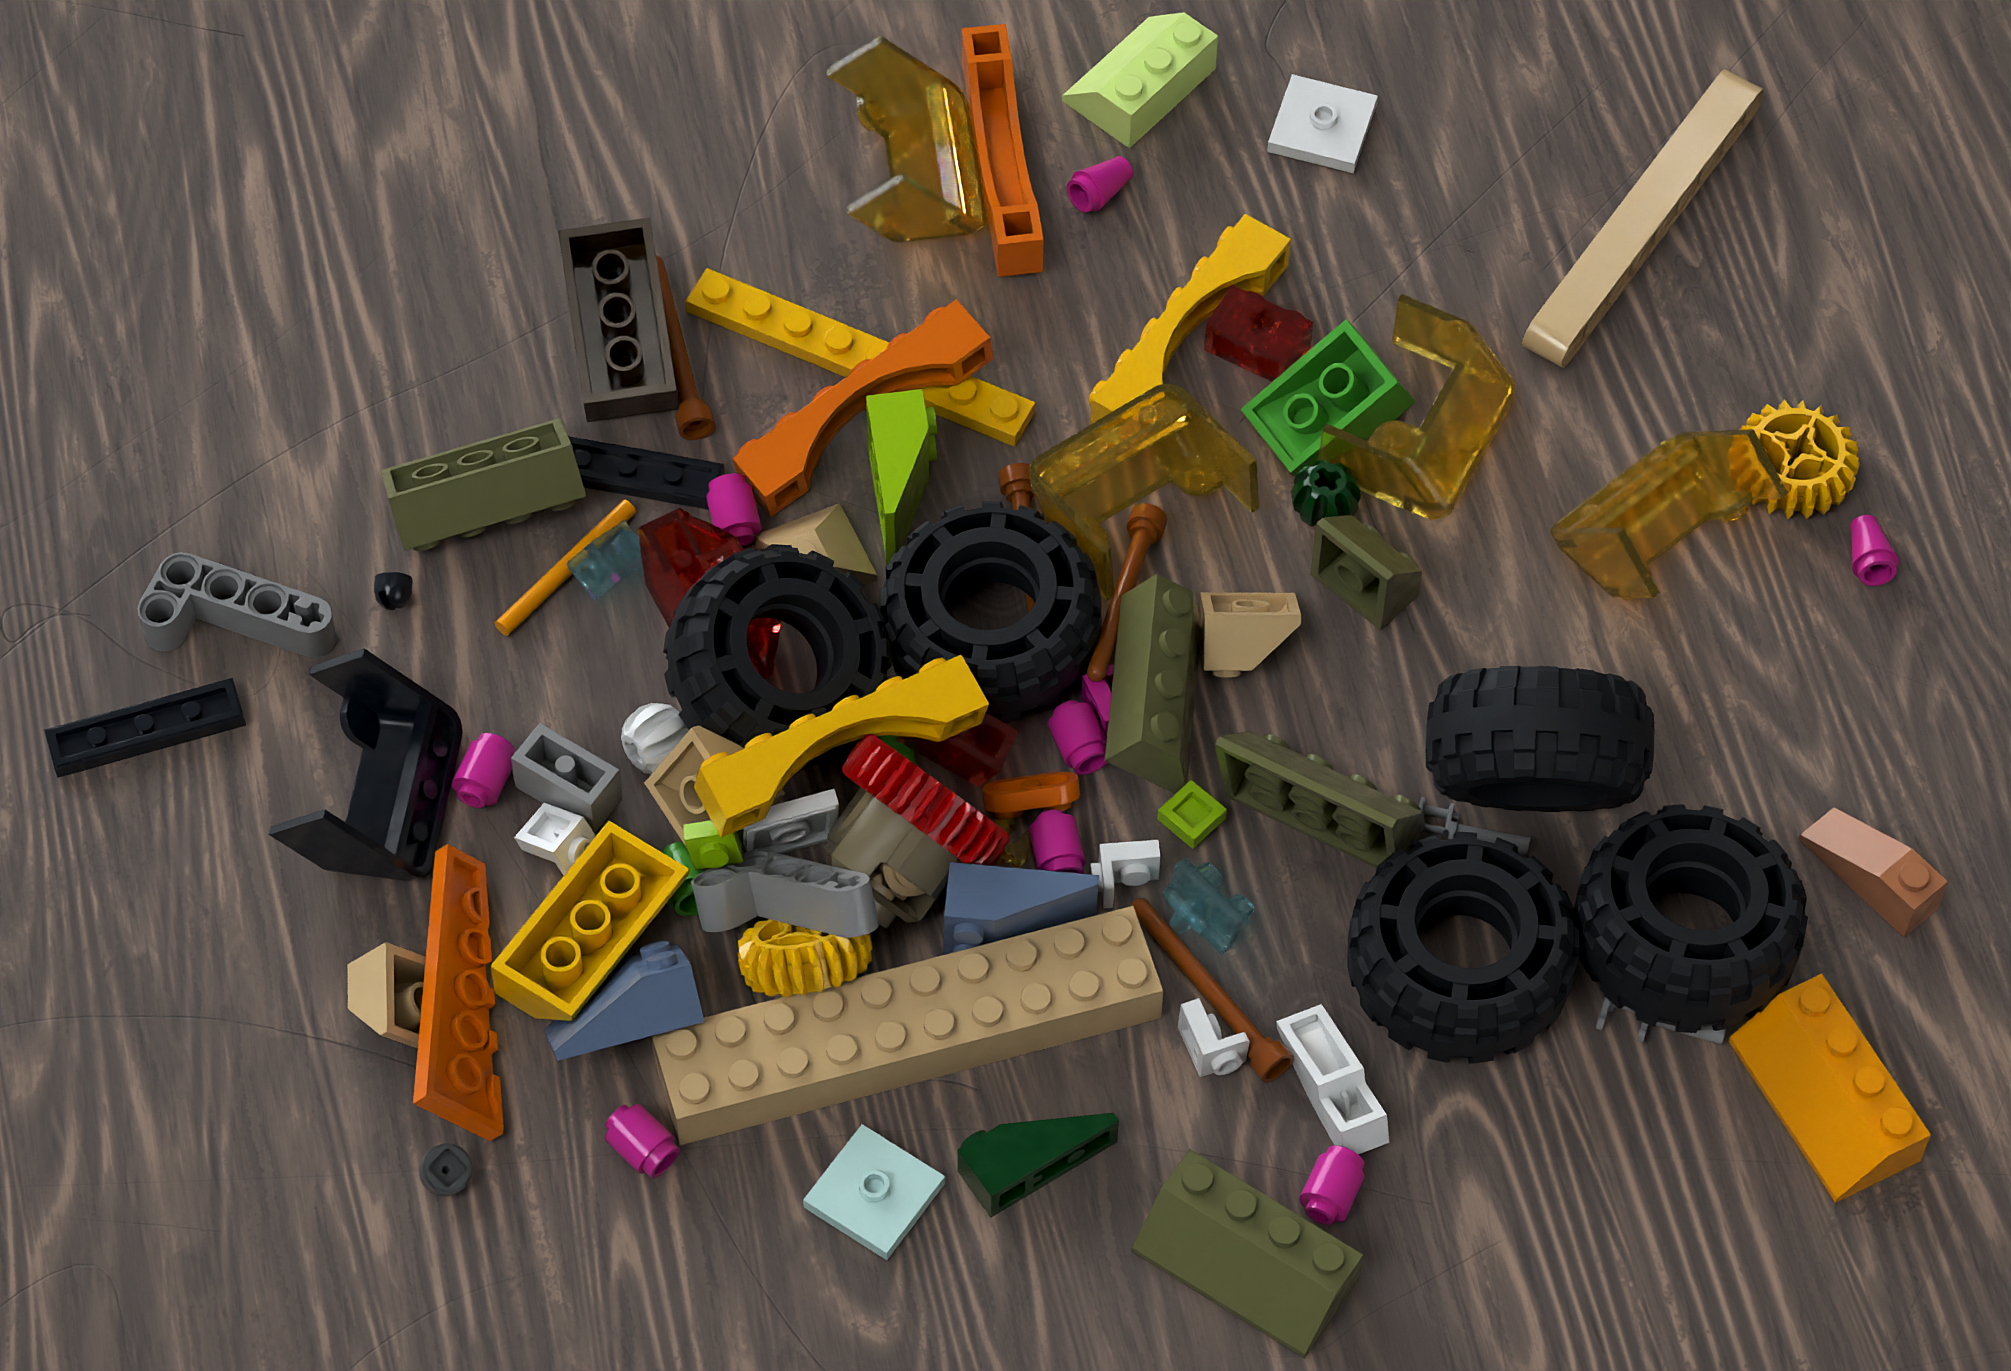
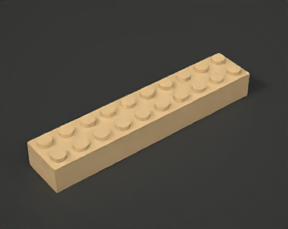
M1134 906L861 976L852 981H843L840 987H830L824 989L822 993L816 991L807 993L805 996L793 994L787 998L781 997L704 1017V1022L653 1035L651 1038L655 1064L680 1146L1160 1019L1163 988Z

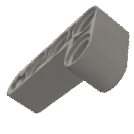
M174 553L162 561L139 601L137 608L145 641L149 647L157 651L165 652L179 647L186 639L196 619L312 658L323 657L330 653L337 642L331 607L325 600L190 553ZM190 581L183 585H177L180 582ZM233 596L229 599L221 600L222 597ZM271 610L276 611V612H274V613H272V614H267V615H266V614H263V613H265V612H267V611H271ZM161 619H169L162 623H155Z
M753 850L743 853L744 862L724 865L719 868H710L694 877L691 881L701 927L706 932L727 931L757 916L846 938L866 935L879 926L870 878L868 875L771 851Z

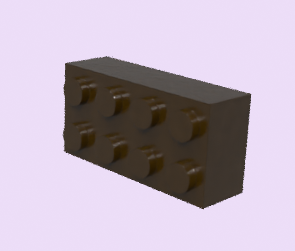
M650 217L558 230L587 422L678 409L676 383Z

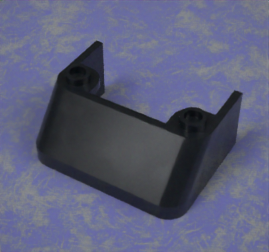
M365 648L311 666L310 676L343 697L340 709L341 728L350 741L363 749L345 822L324 809L270 827L269 835L326 871L402 881L425 876L431 870L434 862L463 735L462 723L457 712L441 699Z

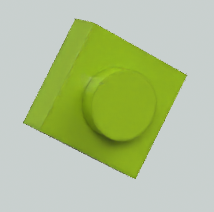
M1190 780L1158 809L1157 820L1194 849L1226 819L1227 809L1194 781Z
M711 820L684 824V841L695 870L719 868L724 865L744 862L743 845L738 831L721 838Z

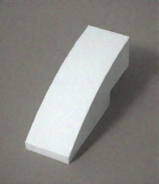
M1322 1004L1276 1021L1277 1030L1283 1044L1294 1056L1292 1064L1301 1084L1334 1145L1346 1147L1357 1154H1361L1389 1143L1387 1114L1366 1084L1363 1066Z

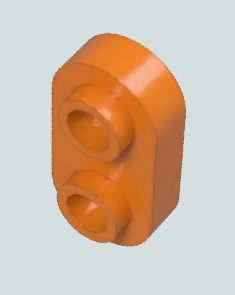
M1064 771L1001 779L990 782L982 787L985 810L995 812V817L1001 819L1016 818L1023 815L1024 810L1043 808L1045 811H1064L1071 808L1072 802L1081 796L1078 775Z

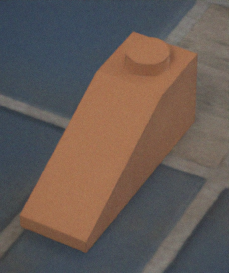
M1835 807L1800 834L1799 840L1903 937H1906L1939 909L1948 881L1913 848Z

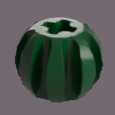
M1327 459L1315 461L1314 466H1304L1296 475L1294 486L1290 492L1294 511L1300 513L1301 520L1311 527L1325 517L1354 516L1358 509V502L1361 499L1358 479L1352 476L1351 469L1342 463L1331 464Z

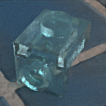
M624 520L589 543L567 562V566L593 600H597L617 583L643 567L653 557Z

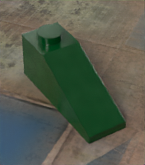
M1114 1113L1007 1123L1000 1124L988 1132L980 1130L966 1138L961 1147L957 1149V1171L988 1215L993 1217L1117 1143L1119 1120Z

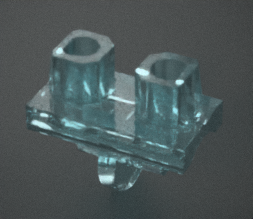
M1187 858L1177 862L1174 867V877L1162 893V896L1167 900V904L1175 911L1170 919V927L1177 934L1192 928L1199 936H1203L1220 954L1225 953L1232 948L1239 931L1248 924L1254 912V905L1243 894H1235L1227 899L1219 891L1223 882L1221 873L1210 862L1194 866Z

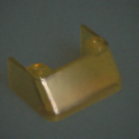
M881 35L826 69L828 78L856 95L858 104L857 116L860 123L867 130L874 131L884 138L890 181L847 206V214L875 230L885 239H890L895 243L967 236L987 225L988 216L970 109L965 95L954 82Z
M1401 294L1397 301L1392 343L1453 369L1419 428L1402 421H1388L1381 424L1375 430L1371 439L1366 441L1329 424H1325L1321 435L1319 460L1327 459L1331 464L1342 463L1350 468L1352 476L1358 479L1360 490L1421 517L1441 519L1448 516L1454 510L1510 410L1515 395V382L1471 323Z
M1161 384L1151 388L1033 459L1029 466L1030 487L1047 522L1056 521L1076 537L1077 546L1080 547L1083 554L1088 553L1093 563L1100 594L1107 601L1112 598L1114 592L1111 548L1108 546L1107 534L1099 524L1172 481L1182 492L1192 496L1207 495L1224 485L1251 513L1259 509L1257 460L1185 389L1174 384Z
M1754 429L1684 432L1665 440L1557 521L1551 527L1550 533L1558 548L1611 597H1622L1623 600L1653 598L1660 592L1651 578L1652 572L1648 566L1651 562L1706 520L1722 519L1724 522H1731L1743 516L1749 510L1747 505L1754 499H1782L1788 492Z

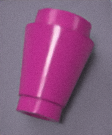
M1116 156L1113 159L1076 171L1067 184V194L1071 203L1079 211L1085 213L1101 210L1127 181L1132 179V167L1124 157Z
M1862 515L1855 518L1850 524L1853 574L1863 584L1868 586L1885 584L1896 575L1899 558L1881 526L1878 524L1876 517Z

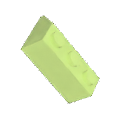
M1184 12L1148 17L1064 93L1062 101L1130 149L1216 69L1218 35Z

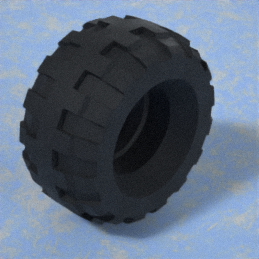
M982 501V508L965 510L963 505H959L941 513V520L934 524L931 521H926L907 537V546L901 547L898 553H894L886 568L884 587L881 588L880 612L886 623L882 627L883 637L890 641L892 663L897 676L906 679L919 673L921 667L934 659L942 657L947 661L962 655L989 702L984 717H1000V724L1018 721L1021 719V713L1032 709L1040 713L1059 702L1062 691L1069 692L1072 687L1075 688L1082 680V675L1087 673L1088 663L1101 631V594L1096 570L1088 553H1082L1080 547L1077 546L1076 537L1063 525L1058 524L1056 521L1047 523L1044 521V514L1020 505L1018 510L1004 508L1002 501ZM986 582H999L1015 586L1028 594L1035 602L1031 611L1020 621L996 630H981L968 627L955 620L946 611L949 603L960 592L971 586Z
M771 544L765 549L758 550L748 548L732 554L709 569L687 591L673 612L674 618L666 632L663 653L666 654V660H668V670L664 673L668 692L671 694V697H677L682 708L678 715L687 728L690 730L692 727L699 725L745 748V745L750 740L761 734L771 733L774 736L788 730L789 726L802 716L815 714L818 717L832 711V708L846 697L858 695L859 698L876 692V688L888 680L887 670L892 666V651L890 641L883 637L881 629L886 624L877 603L870 605L861 592L864 585L851 572L844 575L834 568V560L813 550L808 554L799 553L798 548H792V545ZM772 618L783 621L794 627L805 637L813 650L817 664V679L815 687L811 692L799 694L783 691L771 685L758 673L747 649V629L753 619ZM854 741L826 751L810 760L799 771L829 760Z
M1500 666V668L1472 669L1465 673L1450 675L1438 685L1435 700L1429 703L1426 724V768L1433 773L1434 786L1442 795H1446L1449 799L1457 802L1471 803L1474 806L1541 812H1582L1603 808H1617L1623 804H1630L1639 798L1643 792L1645 780L1649 779L1650 774H1652L1655 734L1654 713L1647 706L1646 694L1638 684L1632 680L1627 681L1621 676L1610 673L1603 674L1594 670L1558 668L1557 666Z
M1684 804L1663 806L1662 809H1658L1657 814L1652 816L1647 811L1637 814L1621 823L1618 830H1614L1609 837L1604 836L1593 849L1580 879L1574 906V921L1576 928H1579V959L1591 980L1601 982L1600 990L1618 1009H1622L1624 1006L1636 1012V1020L1656 1027L1657 1022L1675 1026V1032L1696 1033L1697 1030H1701L1702 1026L1712 1025L1713 1030L1719 1031L1742 1023L1745 1016L1752 1017L1757 1012L1761 1013L1771 1000L1779 994L1782 987L1787 986L1801 954L1808 916L1805 915L1807 896L1802 880H1799L1797 871L1791 869L1792 862L1788 858V854L1776 840L1768 842L1762 837L1761 827L1744 817L1740 821L1723 815L1724 809L1704 805L1701 810L1686 809ZM1666 892H1683L1698 895L1721 906L1729 914L1733 923L1714 930L1686 928L1663 916L1650 899Z
M1456 832L1453 839L1440 841L1439 836L1436 834L1412 842L1411 848L1407 852L1399 850L1396 854L1392 853L1377 866L1376 873L1369 882L1365 881L1356 899L1349 926L1347 968L1351 986L1356 987L1360 996L1361 1008L1377 1026L1384 1025L1388 1029V1038L1407 1050H1411L1413 1046L1428 1052V1059L1445 1063L1450 1061V1057L1467 1058L1469 1064L1494 1061L1495 1054L1504 1051L1507 1055L1515 1054L1533 1044L1535 1036L1544 1028L1549 1030L1561 1014L1575 977L1580 948L1579 928H1576L1574 907L1566 890L1563 891L1560 884H1553V873L1534 855L1526 859L1518 854L1516 844L1498 837L1495 843L1477 840V833ZM1444 916H1471L1493 926L1506 940L1510 952L1498 962L1485 967H1456L1432 955L1422 944L1417 933L1429 922Z

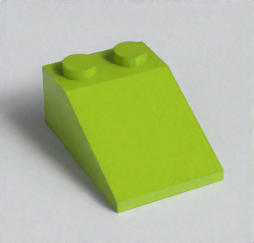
M922 389L866 396L867 448L886 565L890 563L894 553H898L900 548L903 547L929 482V461L937 460L934 436L937 435L934 407H925Z

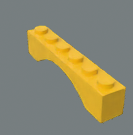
M1244 214L1234 227L1228 226L1221 234L1216 249L1210 257L1203 256L1198 261L1184 288L1177 287L1168 299L1166 310L1158 319L1153 317L1149 320L1142 331L1140 341L1133 350L1128 348L1121 354L1115 365L1114 372L1108 380H1100L1095 385L1088 400V403L1091 405L1090 425L1137 452L1162 421L1164 401L1163 378L1170 359L1181 342L1200 323L1218 311L1242 301L1264 296L1289 265L1291 239L1247 214Z
M962 655L947 661L942 657L925 664L921 667L919 673L906 679L896 676L886 680L876 688V692L862 698H859L858 695L846 697L839 701L830 712L818 717L815 714L802 716L795 720L788 730L772 736L771 733H764L750 740L745 745V748L730 755L727 752H720L709 757L701 764L698 770L694 789L722 838L765 819L774 799L789 779L810 760L836 746L862 739L868 734H873L876 737L885 735L909 736L941 742L982 724L989 702Z

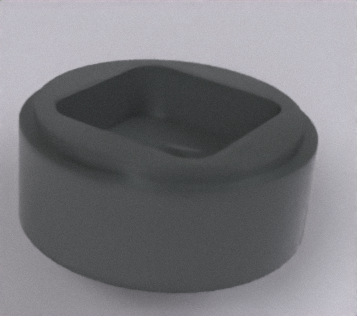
M444 1143L433 1147L423 1156L419 1165V1177L423 1186L437 1196L446 1197L458 1193L467 1186L472 1177L473 1167L469 1155L461 1147L454 1144Z

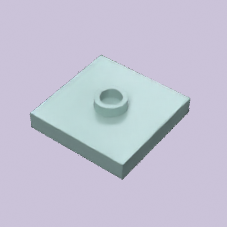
M861 1124L803 1199V1207L880 1257L888 1260L945 1185V1176Z

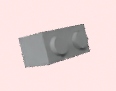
M541 723L537 725L511 757L516 788L541 803H547L583 816L594 834L623 799L620 770Z

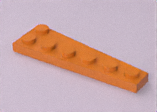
M447 844L435 851L413 1104L488 1141H492L503 1134L504 1125L501 1081L499 1076L493 1075L492 1054L498 1051L497 1032L490 1030L489 1009L495 1006L494 989L490 988L486 976V965L492 962L491 939L488 932L490 921L486 864Z

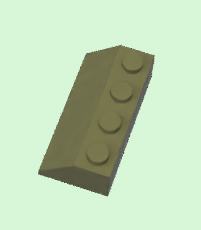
M561 418L380 470L404 550L410 548L416 551L428 550L439 545L441 539L458 534L460 537H472L484 532L488 525L502 521L506 524L519 523L530 518L532 512L550 508L553 511L567 509L575 505L577 499L586 497L573 448Z
M1156 574L1121 595L1105 761L1176 794L1188 783L1201 624L1195 592Z
M1191 1149L1188 1150L1161 1187L1132 1246V1252L1304 1359L1359 1281L1363 1254Z

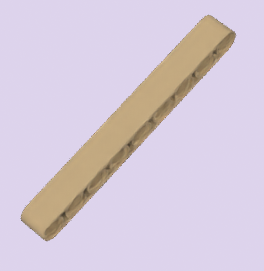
M1726 69L1719 73L1536 314L1524 335L1523 347L1562 368L1568 365L1752 120L1763 100L1764 89Z

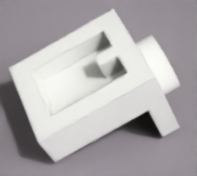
M543 803L516 834L514 839L523 851L555 862L564 876L596 836L583 816Z
M1158 840L1099 844L1098 863H1090V874L1099 875L1098 892H1101L1103 909L1113 908L1114 883L1122 882L1125 885L1137 886L1145 884L1149 880H1159L1160 850Z
M1200 998L1181 1004L1178 1029L1199 1077L1212 1073L1216 1075L1229 1074L1246 1062L1250 1041L1245 1032L1222 1039L1216 1017L1213 1013L1206 1014Z

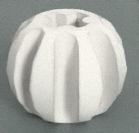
M650 703L641 706L626 719L622 727L621 740L624 751L632 764L643 773L652 774L689 731L678 715L680 712L671 705Z

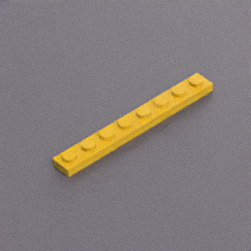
M709 268L705 269L685 301L686 312L843 377L849 376L851 370L859 362L865 359L871 360L880 354L890 343ZM969 376L958 385H934L911 389H922L925 407H934L936 415L1013 447L1016 446L1035 413L1034 401L973 376Z

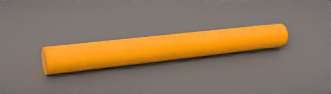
M623 499L495 621L496 628L505 636L513 632L636 514L635 507L628 500Z

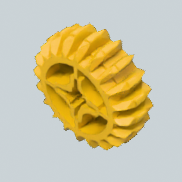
M1784 399L1779 404L1778 411L1766 404L1764 409L1761 410L1760 415L1752 413L1747 419L1746 425H1742L1741 429H1739L1736 437L1737 443L1734 444L1731 455L1734 462V477L1740 478L1741 492H1752L1751 499L1753 505L1763 501L1768 503L1767 509L1769 514L1775 511L1776 508L1785 510L1787 520L1794 514V511H1800L1807 520L1812 515L1814 509L1825 515L1830 510L1831 504L1839 506L1844 500L1845 494L1853 489L1856 480L1854 476L1857 475L1860 466L1859 457H1857L1858 442L1850 440L1852 436L1850 427H1838L1840 423L1838 414L1828 418L1823 416L1822 405L1814 411L1806 409L1804 400L1798 404L1797 408H1791Z
M769 919L767 921H758L754 924L753 928H749L743 933V937L738 940L739 952L737 954L741 975H744L747 986L752 987L754 992L765 993L767 996L772 997L781 994L787 998L793 994L805 996L807 993L816 991L822 993L824 989L840 987L843 981L854 980L857 974L863 973L867 969V964L872 961L871 950L873 947L870 933L846 938Z

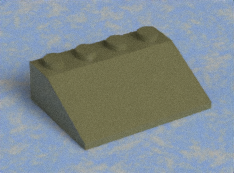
M1251 731L1219 736L1215 743L1227 798L1372 867L1377 868L1392 853L1396 854L1399 850L1409 851L1412 842L1420 840L1425 831L1424 812H1421L1420 807L1411 799L1402 795H1394L1393 798L1377 791L1376 786L1371 781L1360 775L1351 774L1350 777L1338 773L1333 770V766L1325 759L1314 754H1308L1307 757H1304L1290 750V746L1275 735L1265 734L1262 737Z

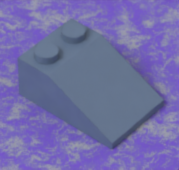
M950 862L944 914L943 955L1095 916L1099 875Z
M659 941L641 947V954L628 957L608 975L573 1021L554 1020L548 1025L544 1032L556 1060H563L704 1022L692 967L678 944L670 946L668 941Z

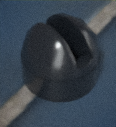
M400 572L377 574L374 579L375 600L386 610L405 607L412 595V577Z

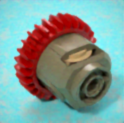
M868 734L863 737L860 743H857L842 766L843 774L861 788L831 827L827 835L829 841L823 849L825 862L828 865L864 873L869 876L879 924L888 929L896 916H899L907 923L921 921L948 884L950 862L994 866L1010 842V837L1005 830L875 735Z

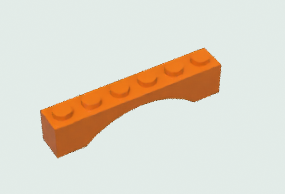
M1006 24L961 28V62L997 275L1000 277L1043 272L1044 239L1038 204L1032 191L1024 155L1012 56Z
M957 299L946 307L934 309L927 315L921 325L909 333L897 335L890 341L884 351L871 360L865 359L859 362L851 370L849 376L834 386L830 385L821 389L814 396L812 402L798 412H790L783 416L777 422L775 428L763 437L746 442L739 449L737 455L732 458L736 473L742 474L745 477L746 483L752 486L755 500L770 518L808 492L814 470L826 447L846 424L866 409L867 395L901 392L934 385H958L994 359L990 336Z

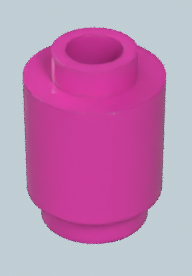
M737 473L725 474L713 479L708 484L709 492L706 495L716 539L719 542L727 543L729 547H742L752 543L755 539L754 535H757L762 530L752 486L746 483L745 477L742 474Z
M1071 700L1056 707L1053 711V716L1048 721V728L1065 764L1073 768L1078 775L1091 774L1104 767L1108 763L1105 761L1107 737L1092 706L1089 703H1079L1076 700Z
M482 733L479 735L478 740L470 743L452 781V787L457 792V797L461 802L473 808H482L496 804L512 770L511 757L514 755L515 749L509 741L492 733Z
M1050 810L1038 815L1036 821L1028 828L1037 870L1084 874L1083 867L1086 864V859L1075 817L1064 814L1060 810Z
M635 1104L630 1108L627 1105H622L608 1118L605 1127L608 1129L605 1141L639 1174L646 1172L652 1179L660 1176L672 1165L680 1153V1148L674 1144L675 1137L641 1104Z
M1336 1145L1328 1147L1326 1153L1318 1156L1299 1197V1201L1305 1208V1213L1309 1218L1324 1225L1342 1222L1347 1218L1365 1178L1363 1172L1365 1162L1361 1156L1346 1147Z

